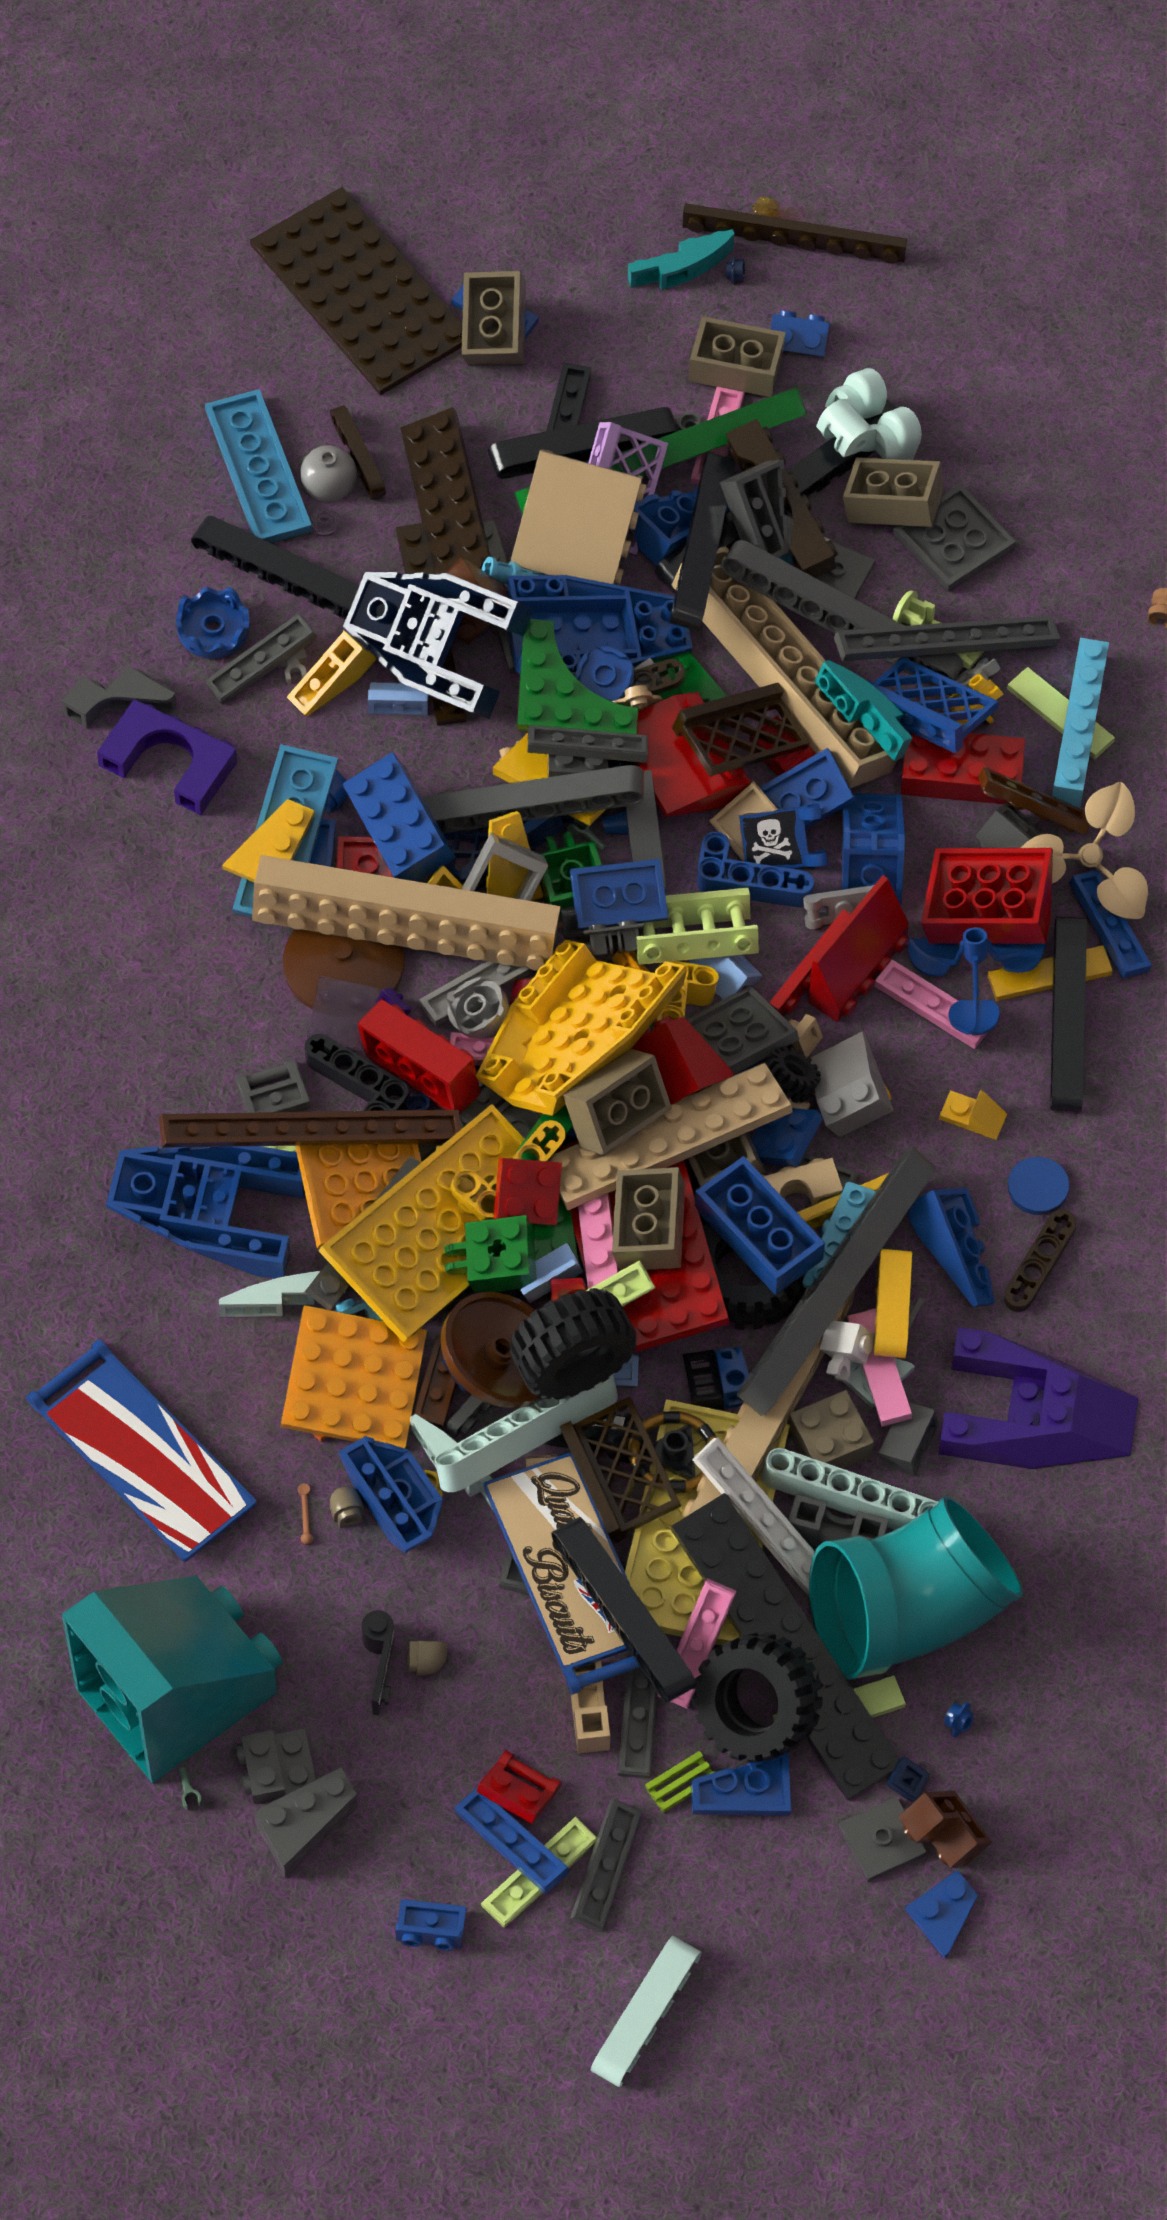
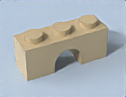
M833 1157L829 1159L817 1158L810 1161L807 1165L796 1168L792 1166L784 1167L777 1173L766 1176L761 1174L783 1198L792 1193H801L809 1198L812 1206L841 1194L843 1191Z
M601 1660L573 1671L578 1676L601 1668ZM603 1681L581 1688L579 1693L570 1694L578 1754L610 1750L607 1706H605Z

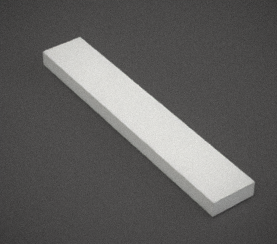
M718 1437L713 1438L692 1460L721 1494L726 1493L741 1518L809 1597V1573L815 1551Z

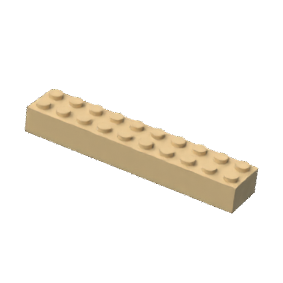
M726 546L718 548L702 620L704 624L759 687L779 683L784 691L781 699L806 736L811 748L817 754L829 748L850 788L891 773L897 760H892L859 720L849 723L814 682L823 662L826 660L772 599L724 573L721 563L729 549ZM681 565L672 583V586L675 590L677 588Z
M261 855L254 881L252 921L320 932L326 935L344 936L355 940L361 939L385 945L408 947L414 950L437 952L443 955L496 962L502 965L526 966L532 970H538L554 953L560 906Z

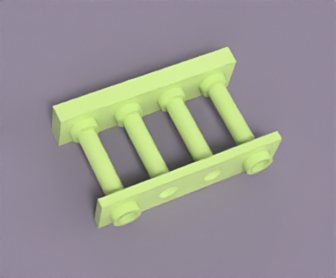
M749 888L667 895L665 897L668 919L644 923L643 935L645 936L636 937L638 965L759 953L758 926H746L744 921L751 919ZM732 921L733 927L716 929L714 924ZM702 924L703 930L688 932L685 931L684 927L685 925ZM672 927L673 933L655 935L654 930L655 928Z

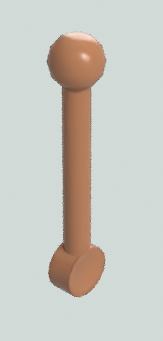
M303 1483L298 1486V1493L301 1495L304 1533L301 1536V1542L304 1545H309L313 1542V1536L310 1534L308 1511L310 1486Z

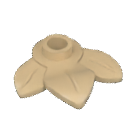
M637 685L624 691V698L611 702L637 707L638 711L662 701V698L659 695H652V692L648 691L646 685Z

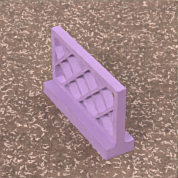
M600 422L588 463L611 469V466L619 462L624 473L634 476L645 471L649 479L644 493L645 498L655 493L668 443L622 428L621 425L612 422ZM620 434L629 437L633 446L631 450L624 454L621 453L618 447ZM649 444L657 446L655 459L647 463L641 449ZM636 452L642 467L630 472L624 459ZM630 529L633 539L629 553L637 555L639 549L634 531Z

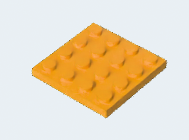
M418 1143L295 1146L317 1248H321L322 1245L373 1204L410 1156L422 1163Z
M304 1305L280 1427L352 1442L367 1436L375 1441L389 1443L405 1449L427 1330L419 1329L403 1343L384 1321Z

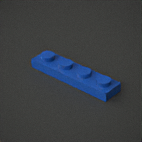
M1095 870L1072 876L1069 884L1121 977L1124 979L1149 972L1152 965L1127 920L1110 913L1099 902L1097 886L1104 881L1099 871Z
M475 1788L454 1807L455 1813L546 1895L569 1873L568 1867L502 1807L477 1793V1788Z

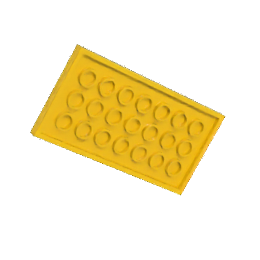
M493 1104L488 1106L319 1249V1252L403 1343L470 1287L467 1281V1274L450 1275L445 1270V1265L451 1262L464 1261L466 1256H446L444 1247L448 1244L466 1242L465 1223L482 1220L477 1218L452 1195L450 1190L451 1182L460 1170L469 1169L476 1172L489 1184L498 1173L499 1157L512 1158L524 1141L523 1136ZM461 1178L457 1181L458 1188L462 1192L468 1193L474 1188L472 1181L468 1178ZM489 1198L483 1199L481 1201L482 1209L487 1213H494L495 1201Z

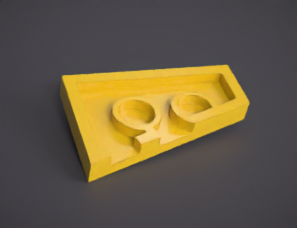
M287 799L224 862L222 869L254 882L261 855L293 860L315 816V810Z
M518 811L489 820L488 837L492 832L530 849L522 818ZM493 854L488 863V876H486L487 894L515 898L529 869ZM540 883L530 901L543 897Z

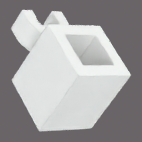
M832 1320L824 1332L820 1350L832 1358L826 1373L834 1375V1379L837 1381L848 1382L851 1362L867 1363L869 1353L873 1349L875 1334L860 1324Z

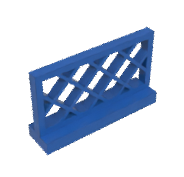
M904 657L874 683L866 680L882 692L903 713L899 723L905 730L955 754L963 748V739L998 709L997 700ZM904 669L915 674L910 676H898V674L901 673ZM933 682L938 684V686L922 688L921 683ZM917 684L918 687L901 690L900 685ZM896 686L897 690L890 691L884 687ZM957 693L962 697L946 699L945 694ZM941 695L939 700L925 701L924 696ZM920 697V702H914L907 698ZM981 704L985 706L983 709L970 710L969 705ZM948 707H965V711L949 712ZM943 708L944 713H937L931 709ZM964 719L968 720V722L965 723L963 726L961 723L955 721Z

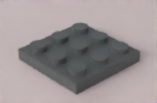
M962 484L941 497L932 527L896 525L893 529V534L947 592L1016 547L1014 538Z
M751 985L687 1019L732 1070L734 1075L770 1056L776 1048L788 1046L799 1040L798 1031Z

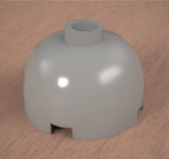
M319 446L313 449L302 462L300 469L301 486L315 500L322 502L342 500L343 497L354 491L357 484L355 461L348 452L338 446Z
M475 978L465 982L454 992L453 996L455 999L452 1007L448 1006L450 1022L460 1033L470 1038L483 1039L496 1036L510 1008L507 995L492 980L485 981L483 978Z

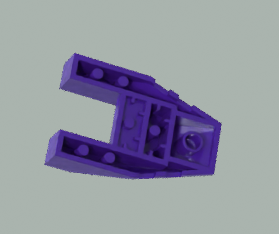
M958 1327L951 1370L1013 1379L1007 1421L945 1412L939 1455L1027 1469L1131 1455L1138 1404L1137 1397L1050 1355L991 1332Z

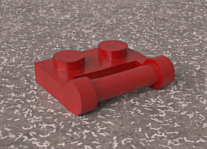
M505 1750L498 1762L480 1781L476 1792L532 1824L553 1800L562 1785V1781L555 1777L551 1779L515 1759V1754ZM506 1770H510L511 1772L517 1774L518 1776L543 1789V1791L541 1792L537 1790L536 1788L530 1786L524 1781L506 1772Z

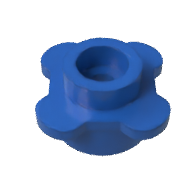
M965 1702L962 1705L955 1703L950 1707L945 1716L944 1724L953 1730L951 1735L955 1738L961 1731L966 1732L973 1723L974 1714L970 1711L971 1704L969 1702Z

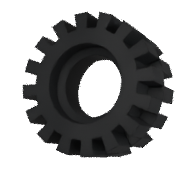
M778 1047L773 1051L765 1064L788 1100L791 1098L792 1102L797 1103L799 1100L802 1103L810 1097L821 1081V1072L817 1071L818 1066L816 1064H811L812 1059L809 1056L807 1058L803 1057L804 1053L800 1050L796 1053L795 1048Z

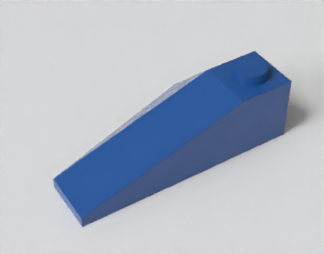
M698 487L694 491L681 493L680 490L672 491L670 495L658 497L657 494L648 495L643 498L642 502H636L634 512L639 513L633 531L637 546L656 566L666 556L686 543ZM728 504L726 506L725 514L730 511Z
M968 1188L932 1190L917 1198L908 1210L909 1222L914 1227L916 1234L973 1307L994 1304L989 1270L984 1264L979 1263L980 1253L984 1252L985 1248L983 1241H977L974 1236L973 1226H979L980 1222Z

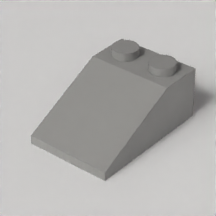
M863 1031L811 1057V1064H816L818 1066L817 1071L821 1072V1081L815 1088L819 1109L826 1127L838 1136L846 1135L894 1111L866 1034Z

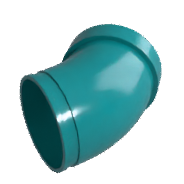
M944 1496L937 1505L927 1509L904 1526L870 1540L861 1536H854L821 1543L813 1555L809 1573V1601L814 1629L848 1680L885 1673L893 1664L902 1663L943 1648L982 1627L1006 1610L1013 1601L1023 1597L1021 1583L996 1542L964 1506L949 1496Z

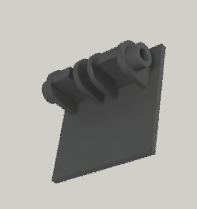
M626 920L619 922L616 927L606 928V924L591 925L588 927V930L583 931L581 943L587 946L594 957L607 955L606 943H608L610 955L613 954L612 942H617L619 953H622L621 941H624L625 952L637 951L636 937L645 936L642 935L644 923L637 924L636 920Z

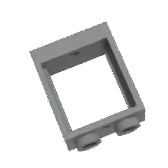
M491 832L462 889L468 891L475 890L492 855L495 854L529 869L515 899L530 901L548 867L545 857Z

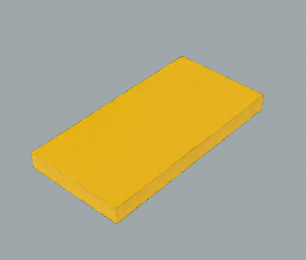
M527 733L493 766V775L508 783L548 778L547 754L527 753ZM606 809L571 814L570 816L590 826Z

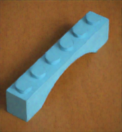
M1080 638L1052 794V797L1078 808L1081 807L1109 647V642Z

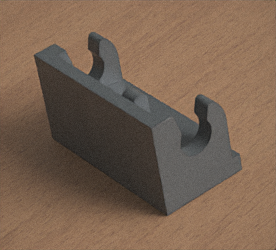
M908 1402L912 1412V1419L891 1425L879 1451V1456L887 1460L885 1465L915 1477L939 1424L935 1410Z

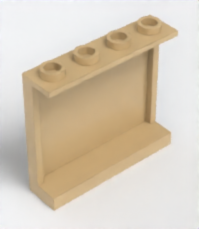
M541 449L511 561L518 563L522 568L548 575H568L620 585L624 569L619 568L621 557L627 558L631 541L626 540L629 529L635 530L639 513L634 512L636 501L642 502L646 490V484H642L643 476L630 475Z

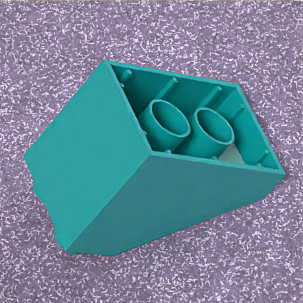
M197 1575L94 1591L62 1614L75 1689L152 1784L277 1694L275 1669L282 1665L283 1662L274 1645L261 1632L249 1639L236 1623L244 1615L233 1595L222 1585L210 1592Z

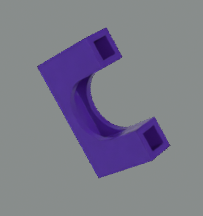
M134 699L97 751L99 766L125 778L139 756L149 747L162 743L178 745L188 751L193 760L174 789L175 803L202 815L237 764L236 748L226 740H218L208 735L206 731L199 727L193 728L183 723L174 715L168 716L158 711L153 705L141 703Z

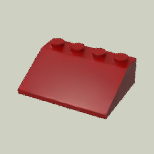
M698 692L674 695L638 711L637 734L648 736V755L646 763H633L644 771L651 770L655 801L665 818L724 808L751 784L742 767L709 777L683 735L677 737L674 733L672 726L680 710L704 703ZM700 731L694 732L698 739L705 742L709 741L710 735ZM714 737L712 744L728 751L729 744ZM709 752L708 756L714 765L724 763L725 758Z
M935 848L921 925L929 943H960V941H963V933L967 929L977 927L986 931L987 941H991L992 944H1046L1051 919L1053 849Z
M882 875L812 960L808 1004L836 1022H839L844 1015L849 1017L857 1006L856 1000L861 994L866 996L871 991L876 975L882 973L896 951L899 953L903 952L910 940L908 937L909 923L888 878Z

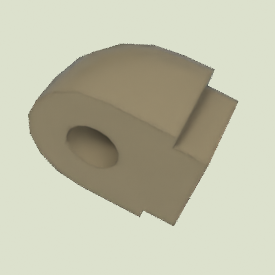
M341 1486L335 1489L329 1500L333 1521L338 1522L339 1528L363 1522L362 1515L365 1514L359 1493L349 1486Z
M410 1641L406 1647L407 1672H414L415 1676H426L441 1670L446 1663L448 1644L437 1641Z

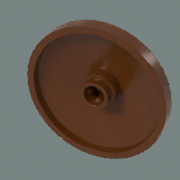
M294 929L285 945L283 969L290 990L304 1005L325 1015L349 1017L369 1012L383 989L392 987L396 991L404 971V952L402 946L385 945L379 942L355 940L344 936L326 935L320 932Z
M481 1292L461 1300L446 1317L441 1330V1350L444 1360L454 1378L473 1396L486 1403L503 1408L527 1407L542 1399V1397L531 1393L527 1388L510 1353V1342L514 1331L519 1330L520 1323L530 1317V1314L535 1311L534 1308L522 1300L507 1294Z

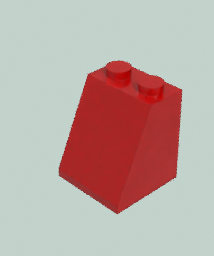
M667 1016L653 1024L655 1029L651 1032L647 1029L631 1048L655 1056L671 1105L691 1094L734 1076L732 1070L684 1016L674 1020Z

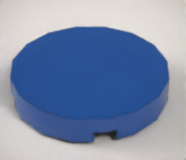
M601 646L583 655L577 664L575 678L598 696L614 701L624 698V691L633 687L635 673L631 661L624 652L616 647Z
M1029 1157L1020 1161L1011 1170L1007 1186L1010 1198L1015 1206L1029 1214L1043 1215V1213H1052L1058 1210L1065 1203L1069 1192V1179L1063 1167L1054 1160L1045 1157Z

